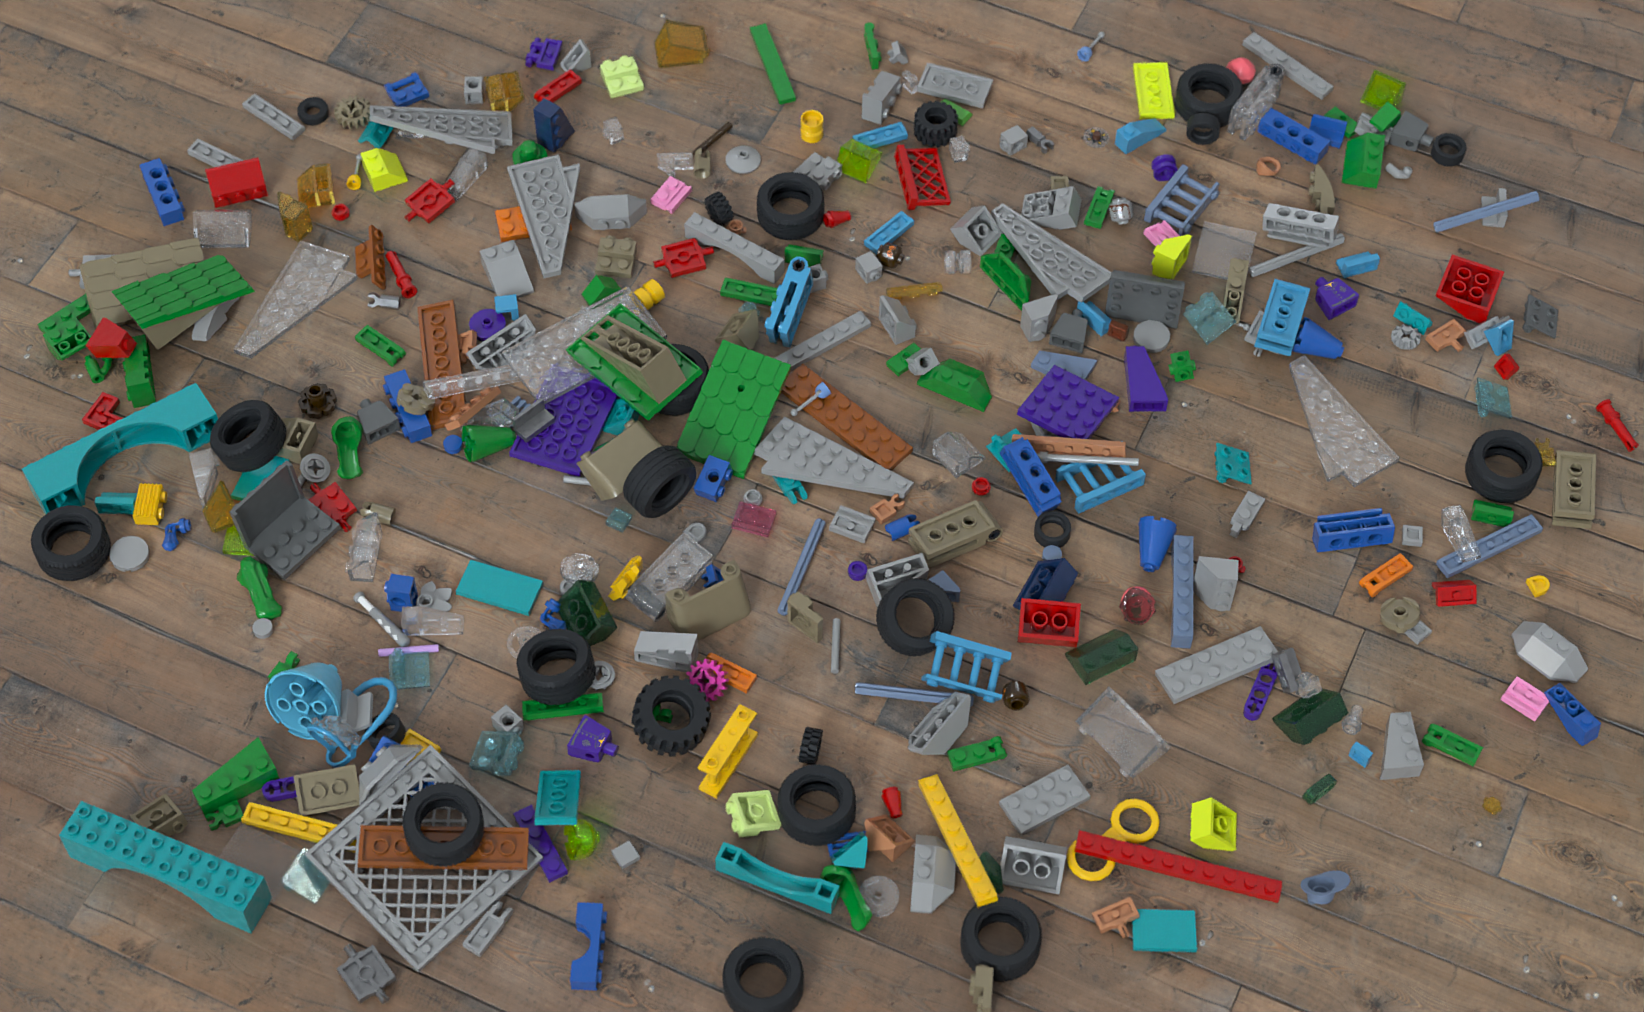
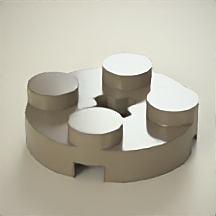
M405 383L398 391L396 401L398 406L400 407L401 404L407 413L423 415L426 411L433 410L435 396L432 394V389L428 386L422 387Z
M1396 597L1390 598L1381 606L1380 620L1387 628L1395 630L1397 633H1405L1420 621L1419 605L1407 597H1403V600H1396Z

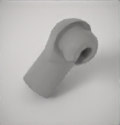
M1389 163L1385 167V170L1397 179H1408L1413 172L1409 166L1399 170L1392 163Z

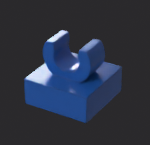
M713 564L707 566V573L701 576L703 580L708 581L703 585L705 588L723 581L721 570Z

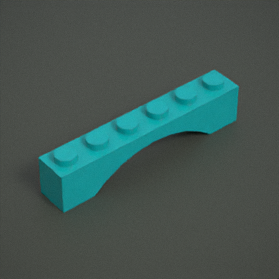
M723 842L715 858L716 870L829 914H832L839 898V885L820 878L800 877L780 871L759 861L745 850Z

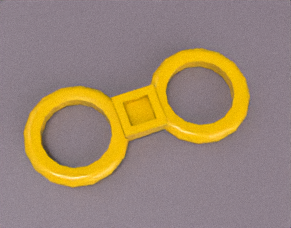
M1136 798L1126 799L1117 804L1112 811L1110 819L1112 827L1102 836L1134 844L1145 843L1152 839L1159 829L1158 813L1151 804L1144 800ZM1128 808L1142 809L1150 817L1151 826L1142 834L1129 833L1120 825L1119 816ZM1076 840L1070 845L1066 856L1068 867L1079 878L1087 881L1102 880L1109 876L1114 869L1115 862L1108 860L1105 867L1099 871H1085L1079 867L1075 859Z

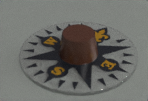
M1099 127L1089 128L1083 136L1085 143L1095 148L1107 145L1110 139L1108 132Z

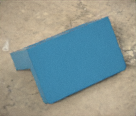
M1364 252L1337 259L1336 264L1343 277L1347 278L1377 270L1380 257L1378 253L1371 255L1369 252Z
M1078 301L1077 309L1083 312L1082 318L1088 320L1087 325L1101 337L1106 334L1111 319L1091 301L1087 303Z

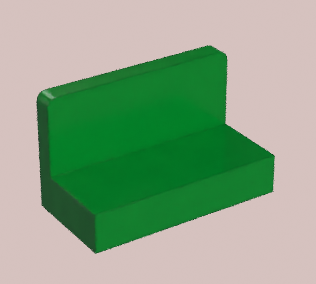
M788 244V247H785V263H790L795 257L805 258L808 267L817 264L821 265L824 250Z
M1474 500L1471 520L1506 527L1511 524L1514 511L1509 506Z

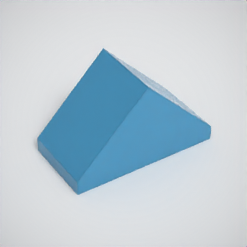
M1512 319L1498 323L1484 331L1496 356L1512 349L1514 324Z

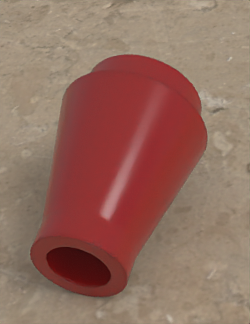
M848 210L827 211L823 216L825 226L830 228L851 220Z
M889 787L882 790L883 795L881 798L891 819L903 816L901 791H898V787Z

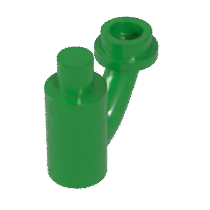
M91 355L85 357L86 362L84 365L93 383H100L104 380V376L109 372L112 360L115 358H102L105 363L100 368L97 360L92 358Z

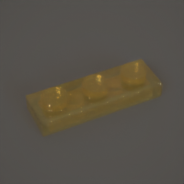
M940 282L886 288V296L897 300L902 299V296L908 295L909 298L920 297V294L927 293V296L938 295V292H942L943 289Z

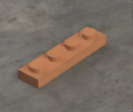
M496 386L491 389L486 387L480 391L481 395L471 398L469 400L470 404H465L460 408V412H456L449 417L450 420L445 424L446 429L450 431L461 427L501 393L499 387Z

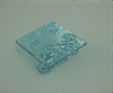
M1477 377L1474 391L1476 393L1478 414L1481 417H1486L1489 412L1511 419L1508 387Z
M395 648L392 654H389V680L393 681L397 689L430 687L429 651L404 653L401 648Z
M303 847L281 879V882L285 884L283 887L286 890L291 891L293 889L313 904H316L330 882L305 857V853L309 850Z

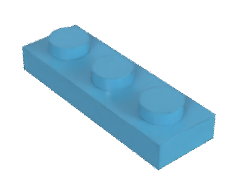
M902 122L853 136V142L859 153L908 139V133Z
M900 211L866 238L864 245L877 255L881 244L884 245L887 242L892 243L914 225V220Z

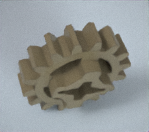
M358 95L354 98L348 96L347 100L342 98V103L337 102V107H334L335 119H337L338 124L342 123V127L348 125L349 129L352 126L358 129V125L364 127V122H370L369 100L365 101L364 97L358 99Z

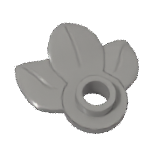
M433 581L426 583L421 588V595L416 600L417 609L421 612L432 611L436 614L450 611L452 606L448 601L451 598L452 589H436Z

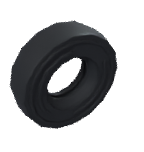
M318 97L304 99L297 108L299 119L306 125H319L329 116L327 103ZM310 108L320 109L319 113L315 115L307 114V110Z

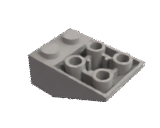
M1074 186L1026 194L1021 215L1040 227L1059 230L1077 227L1082 199Z

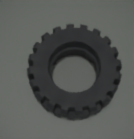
M668 675L662 676L660 681L655 678L651 680L650 685L646 684L642 688L641 693L638 694L631 718L634 725L633 731L635 735H639V742L642 745L646 743L648 745L647 749L651 752L655 749L658 751L657 754L662 756L664 753H669V757H675L677 752L680 755L687 754L688 749L692 751L703 740L711 719V713L709 712L711 706L710 702L706 701L707 695L705 692L700 693V686L696 683L694 685L690 684V679L685 678L681 680L676 675H673V678H669ZM663 702L677 703L687 711L690 722L686 727L679 730L666 729L655 720L653 709L656 705Z

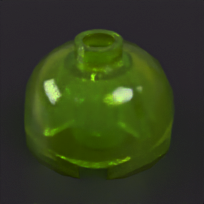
M577 818V824L564 825V836L568 835V842H564L569 859L581 860L591 856L597 848V843L600 842L599 831L595 830L593 824L588 820Z

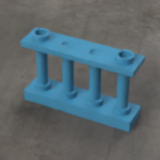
M1070 463L1062 465L1057 469L1055 480L1057 483L1064 479L1067 481L1077 496L1074 508L1079 514L1144 485L1146 474L1142 469L1135 472L1132 471L1129 465H1120L1127 476L1119 479L1115 477L1107 464ZM1098 465L1110 483L1104 486L1099 485L1089 469ZM1082 472L1094 490L1083 493L1073 476Z
M938 631L931 634L930 642L935 643L937 648L931 674L923 675L921 677L922 681H926V684L932 687L940 685L983 697V701L995 703V701L1002 699V694L995 693L1000 666L1010 661L1012 652ZM947 647L953 648L955 652L950 679L938 677L944 649ZM966 652L973 654L974 657L968 685L957 682L963 654H966ZM984 658L992 659L991 662L993 663L987 690L976 687L981 662Z

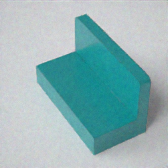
M370 121L358 142L362 143L367 140L375 148H381L394 127Z
M102 492L101 497L95 498V506L99 514L133 515L137 493Z

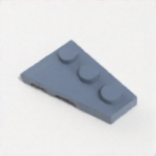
M1039 351L1031 363V368L1046 375L1056 365L1087 380L1097 365V360Z

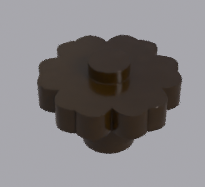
M312 384L300 392L299 407L302 413H308L309 418L319 419L322 415H330L335 410L336 394L332 388L328 389L326 384Z

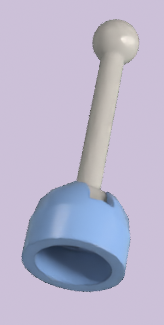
M1099 32L1098 37L1089 47L1084 46L1080 48L1077 52L1080 60L1088 61L1091 58V49L1100 38H1104V32Z
M821 382L816 387L815 395L798 408L791 410L792 416H796L801 409L817 397L825 398L831 394V391L824 382Z

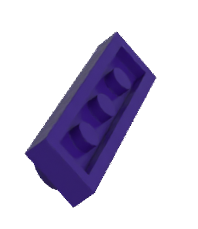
M529 805L514 812L513 817L520 828H529V843L543 856V860L539 865L548 882L550 883L567 875L568 871L544 826L535 825V810L533 806Z

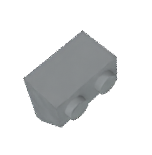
M985 205L972 207L950 228L961 245L979 256H982L1003 234Z
M1057 294L1023 304L1020 327L1029 343L1042 340L1047 336L1056 315Z
M884 295L880 296L879 320L894 344L897 345L915 338L917 325L914 319L909 317L907 308L902 306L897 299Z

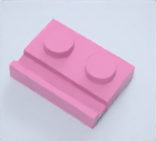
M670 176L650 199L651 204L664 211L668 210L670 214H673L692 192V187H688L685 183Z
M1165 220L1160 224L1157 223L1146 228L1143 233L1155 246L1160 245L1164 239L1180 236Z
M1518 676L1500 699L1534 722L1549 704L1543 692Z

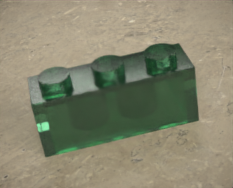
M577 580L557 601L561 604L559 614L562 621H565L566 629L580 634L587 640L590 646L605 641L618 628L595 582Z
M1113 629L1066 652L1065 656L1083 683L1087 685L1136 661L1138 647L1127 633Z
M1315 687L1274 716L1272 720L1292 742L1306 745L1311 743L1313 738L1319 734L1326 732L1334 723L1340 722L1349 712L1339 692Z

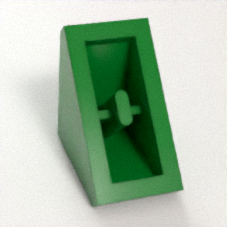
M1387 102L1369 122L1379 131L1384 132L1398 123L1401 118V112Z
M596 275L582 292V297L592 308L622 293V289L613 278Z

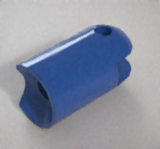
M908 514L885 525L886 532L892 536V541L908 535L910 527L920 524V521H915L916 515Z

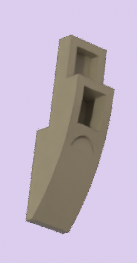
M1315 165L1314 172L1311 171L1309 182H1312V185L1309 187V196H1312L1311 203H1315V210H1318V212L1333 215L1335 199L1331 183L1323 169L1319 165Z
M1231 258L1221 322L1239 324L1249 265L1247 260Z

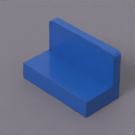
M1313 114L1309 129L1329 140V146L1341 148L1347 122Z

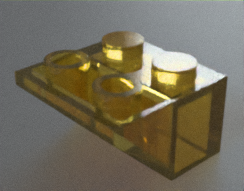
M518 71L483 77L491 111H512L525 98Z
M330 163L312 165L297 178L299 208L335 204L333 175Z
M279 191L277 197L285 235L300 243L313 230L308 206L304 202H299L290 195Z

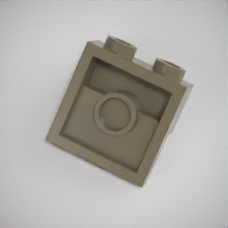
M611 235L605 238L601 237L595 274L631 278L637 253V242L629 237L623 240L616 239Z
M798 591L792 593L787 600L788 622L818 644L823 639L822 616L817 611H813V602L809 596L803 595Z
M166 793L130 816L134 823L168 837L175 833L183 832L185 827L189 825L183 813Z
M977 965L975 974H971L969 995L973 996V1003L977 1004L976 1012H991L993 968L986 965Z

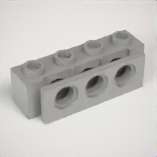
M1269 203L1263 215V230L1269 231L1267 237L1326 249L1329 243L1333 244L1339 229V216Z

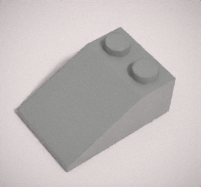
M514 240L480 250L481 264L496 296L516 294V297L519 298L534 293L521 254Z

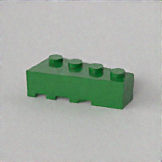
M145 334L132 337L137 345L129 358H124L125 361H123V368L126 376H124L125 383L128 389L126 390L128 401H132L134 408L148 406L156 402L150 350Z
M257 737L194 788L192 792L202 813L206 816L209 813L219 811L218 807L234 800L238 801L260 790L266 782L280 778L274 763L259 737Z

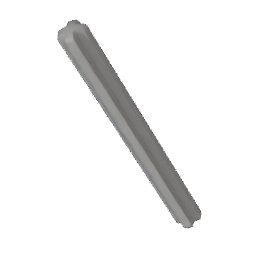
M1337 234L1333 244L1329 243L1327 249L1344 243L1345 237L1343 234ZM1311 245L1304 246L1249 267V274L1251 277L1258 276L1324 251L1326 248Z

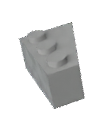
M881 71L876 77L874 86H869V93L862 95V119L880 125L884 118H888L890 107L894 106L896 96L902 90V85L900 84L901 77Z
M919 553L867 569L865 579L876 607H878L882 597L901 581L910 578L927 579L929 568L923 553Z
M641 631L634 649L635 661L681 672H692L690 666L696 664L699 654L698 635Z
M1411 712L1390 713L1385 730L1380 780L1419 777L1424 763Z

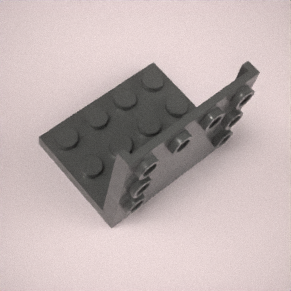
M1113 270L1110 276L1105 314L1111 318L1140 323L1147 320L1159 321L1166 327L1177 329L1185 281Z
M287 460L282 465H279L269 477L263 479L260 485L250 491L240 503L234 505L232 510L229 511L245 549L284 580L341 529L336 521L305 498L293 465Z

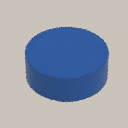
M457 435L447 436L443 441L444 450L449 454L459 453L463 448L462 439Z

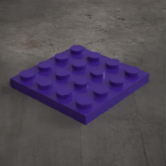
M1054 365L1020 406L1017 415L1059 437L1090 439L1116 406L1119 397Z

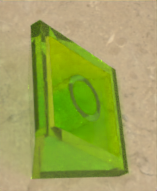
M1374 70L1360 102L1378 110L1387 102L1397 108L1402 101L1407 83Z
M850 139L840 147L837 162L842 164V173L867 183L883 153L854 139Z

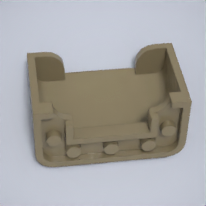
M631 419L625 423L622 433L597 451L592 453L590 451L585 452L580 456L581 460L576 463L601 501L612 499L621 494L624 482L633 467L648 453L662 446L639 420L634 421V419Z
M735 560L722 566L721 576L723 581L692 596H689L682 588H676L665 593L667 619L676 633L697 634L699 641L750 614L751 604L740 568Z

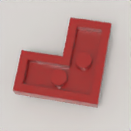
M102 392L83 417V424L99 430L115 423L117 420L123 419L112 414L120 403L119 398Z

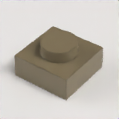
M1068 176L1050 177L1051 190L1069 187Z

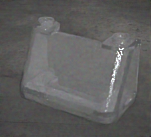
M1108 687L1076 720L1080 725L1077 729L1084 736L1089 734L1119 764L1121 767L1119 771L1127 779L1129 776L1135 778L1172 748L1111 687Z

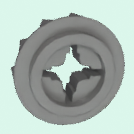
M1402 324L1401 326H1396L1391 333L1392 342L1401 349H1414L1421 341V334L1418 333V329L1412 328L1411 325L1405 326ZM1403 334H1404V335H1408V334H1409L1410 337H1409V338H1408V337H1405V338H1404V337H1403Z
M308 454L300 463L301 476H304L307 482H323L330 474V464L320 454ZM313 463H314V465H315L316 468H319V469H320V470H317L316 474L314 473L313 470L308 469V468H311V467L313 466Z
M595 661L596 676H598L601 670L603 677L597 681L595 676L589 688H595L596 691L601 688L605 690L607 686L612 685L615 679L614 668L605 661Z

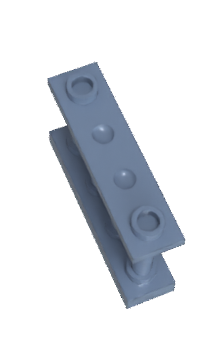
M1182 164L1146 208L1144 220L1151 223L1154 218H1160L1179 228L1178 234L1180 236L1188 235L1194 222L1211 201H1215L1219 196V183L1216 182L1211 189L1189 178V167ZM1187 184L1206 195L1201 200L1180 189V186ZM1178 195L1197 206L1191 211L1172 201L1171 197ZM1168 206L1187 216L1184 222H1181L1161 210L1163 207Z

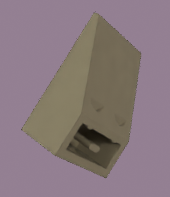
M281 418L286 426V439L276 456L300 464L302 459L310 453L318 437L316 424L301 418Z

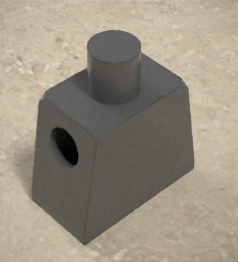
M1405 111L1391 132L1388 144L1417 151L1420 144L1431 147L1434 137L1427 135L1429 125L1426 122Z
M1075 309L1072 311V314L1062 313L1050 332L1049 344L1083 353L1088 321L1082 318L1083 312Z
M364 399L360 402L362 409L358 410L357 414L368 445L400 430L398 417L382 401L371 403L369 399Z

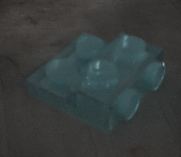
M1212 291L1202 294L1200 301L1195 305L1190 304L1187 306L1186 312L1183 314L1207 345L1236 323V320Z
M482 731L469 766L472 770L490 771L493 775L511 776L512 770L517 769V757L524 750V742L516 732Z

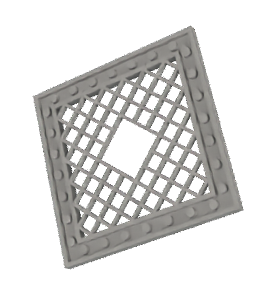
M431 745L305 853V857L418 973L543 860V856L528 843L527 870H498L493 875L492 870H489V876H477V869H474V876H462V869H459V876L447 875L448 869H444V875H402L403 868H399V875H388V868H385L384 875H373V868H370L369 875H358L360 825L387 823V826H391V823H403V819H391L392 809H403L404 813L407 806V795L417 794L416 792L418 791L412 790L419 785L420 791L423 787V782H434V784L448 782L463 786L480 803L484 827H513ZM404 798L403 805H396L401 799ZM451 807L436 808L433 810L432 819L422 820V823H432V826H435V823H447V826H450V824H461V827H465L467 823L463 814L462 819H450L451 810H456ZM436 809L447 810V819H435ZM386 812H388V819L381 818ZM354 840H356V846H349ZM344 850H356L355 860H344ZM344 864H355L354 874ZM359 879H369L368 888ZM372 879H384L383 889H372ZM387 879H399L398 889H387ZM402 879H414L413 889H402ZM417 879H429L428 889H417ZM432 880H444L443 890H432ZM447 880H459L458 890H446ZM462 880H474L473 890H461ZM477 880H487L476 890ZM373 893H383L382 903ZM386 893H398L397 903H386ZM401 893L413 894L412 904H401ZM416 894H428L427 904H416ZM431 894H443L442 904H431ZM446 894H458L457 904H446ZM461 894H471L461 903ZM387 908H397V917ZM400 908H412V918H400ZM415 908H427V918H415ZM430 908H442V918H430ZM445 908H456L445 918ZM401 922H411V932ZM415 922H426V933L414 932ZM430 922H440L429 932Z

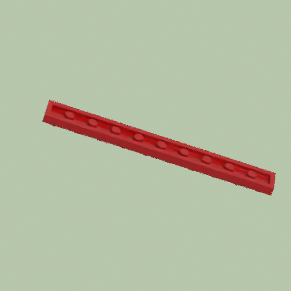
M1081 830L1078 832L1074 852L1275 903L1279 902L1282 881Z

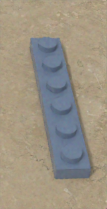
M1531 514L1437 560L1436 565L1448 579L1541 533L1543 527Z

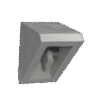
M579 39L560 63L565 72L571 69L574 73H579L591 68L590 50L582 39Z

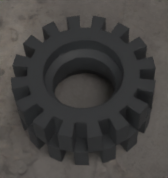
M717 191L704 199L705 209L708 210L707 213L708 215L710 214V218L714 223L722 226L733 220L734 213L731 210L732 207L729 205V201L726 200L725 195L723 196V193Z
M806 726L800 746L799 762L816 765L822 743V729Z

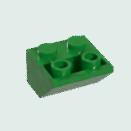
M73 317L43 334V337L57 360L63 361L84 349L91 335L78 319Z

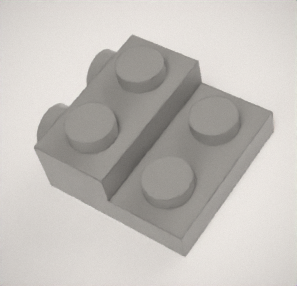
M814 152L793 172L809 176L824 191L830 187L833 181L841 177L842 164L829 156L823 158Z

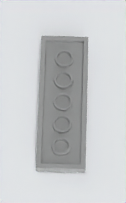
M1259 626L1155 670V676L1173 704H1176L1272 663L1271 655L1278 651L1262 627Z

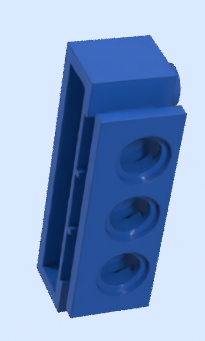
M1022 437L1004 446L1000 451V455L1037 517L1044 512L1056 509L1062 502L1061 493L1029 440H1024Z
M1382 508L1318 516L1317 522L1314 523L1312 536L1317 553L1393 543L1395 525L1390 513L1382 514Z

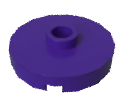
M494 309L480 310L470 318L469 327L470 330L477 332V340L485 341L506 327L505 317L501 313H496Z

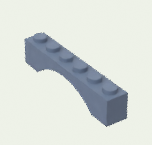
M1174 535L1171 546L1173 576L1171 647L1190 649L1193 640V536Z

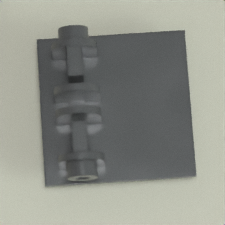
M1529 294L1528 300L1525 303L1526 309L1523 317L1525 321L1522 327L1524 332L1530 333L1533 329H1537L1555 339L1558 309Z

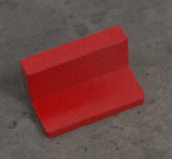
M1471 580L1432 582V587L1436 590V605L1438 607L1477 604L1476 584Z

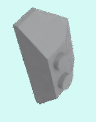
M628 194L591 196L574 203L576 218L593 230L631 228L647 214L646 199H640Z
M524 314L468 351L466 355L476 369L500 376L530 356L536 329L527 315Z
M1523 621L1511 635L1517 655L1550 680L1577 683L1588 671V667L1578 648L1545 623Z
M954 692L951 694V697L944 699L934 706L909 735V751L922 755H944L968 726L971 703L970 695Z
M391 744L388 748L383 746L375 754L378 758L373 763L369 760L361 768L363 773L359 776V805L361 806L391 780L423 747L421 745Z
M916 835L910 912L931 914L954 893L956 861L948 845L937 836Z

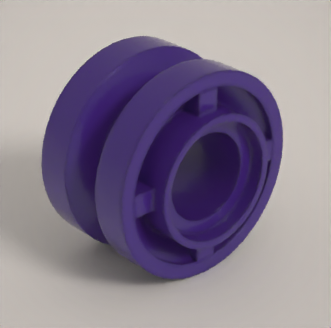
M1160 155L1153 159L1151 163L1154 178L1158 181H1169L1178 171L1175 157L1172 155Z

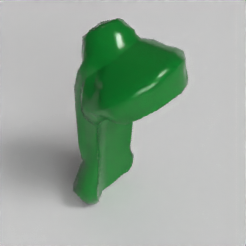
M347 416L336 421L332 426L331 434L333 441L337 445V455L340 462L337 474L343 479H353L363 474L357 450L362 440L363 427L357 419Z
M250 556L244 557L240 562V569L236 579L249 590L257 618L272 620L280 617L282 605L273 597L272 589L267 580L268 567Z
M835 864L825 866L820 878L839 885V897L842 898L850 914L852 928L857 932L866 928L872 918V911L860 893L855 875L846 866H837Z

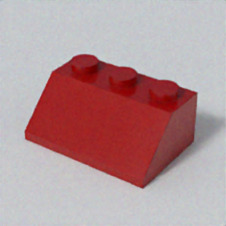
M258 157L205 169L215 208L268 196Z
M1021 598L1017 642L1077 647L1081 603Z

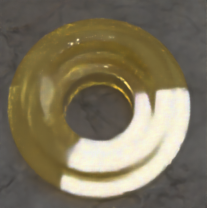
M1491 796L1490 798L1485 797L1483 799L1482 807L1489 813L1496 815L1502 811L1501 802L1495 797Z

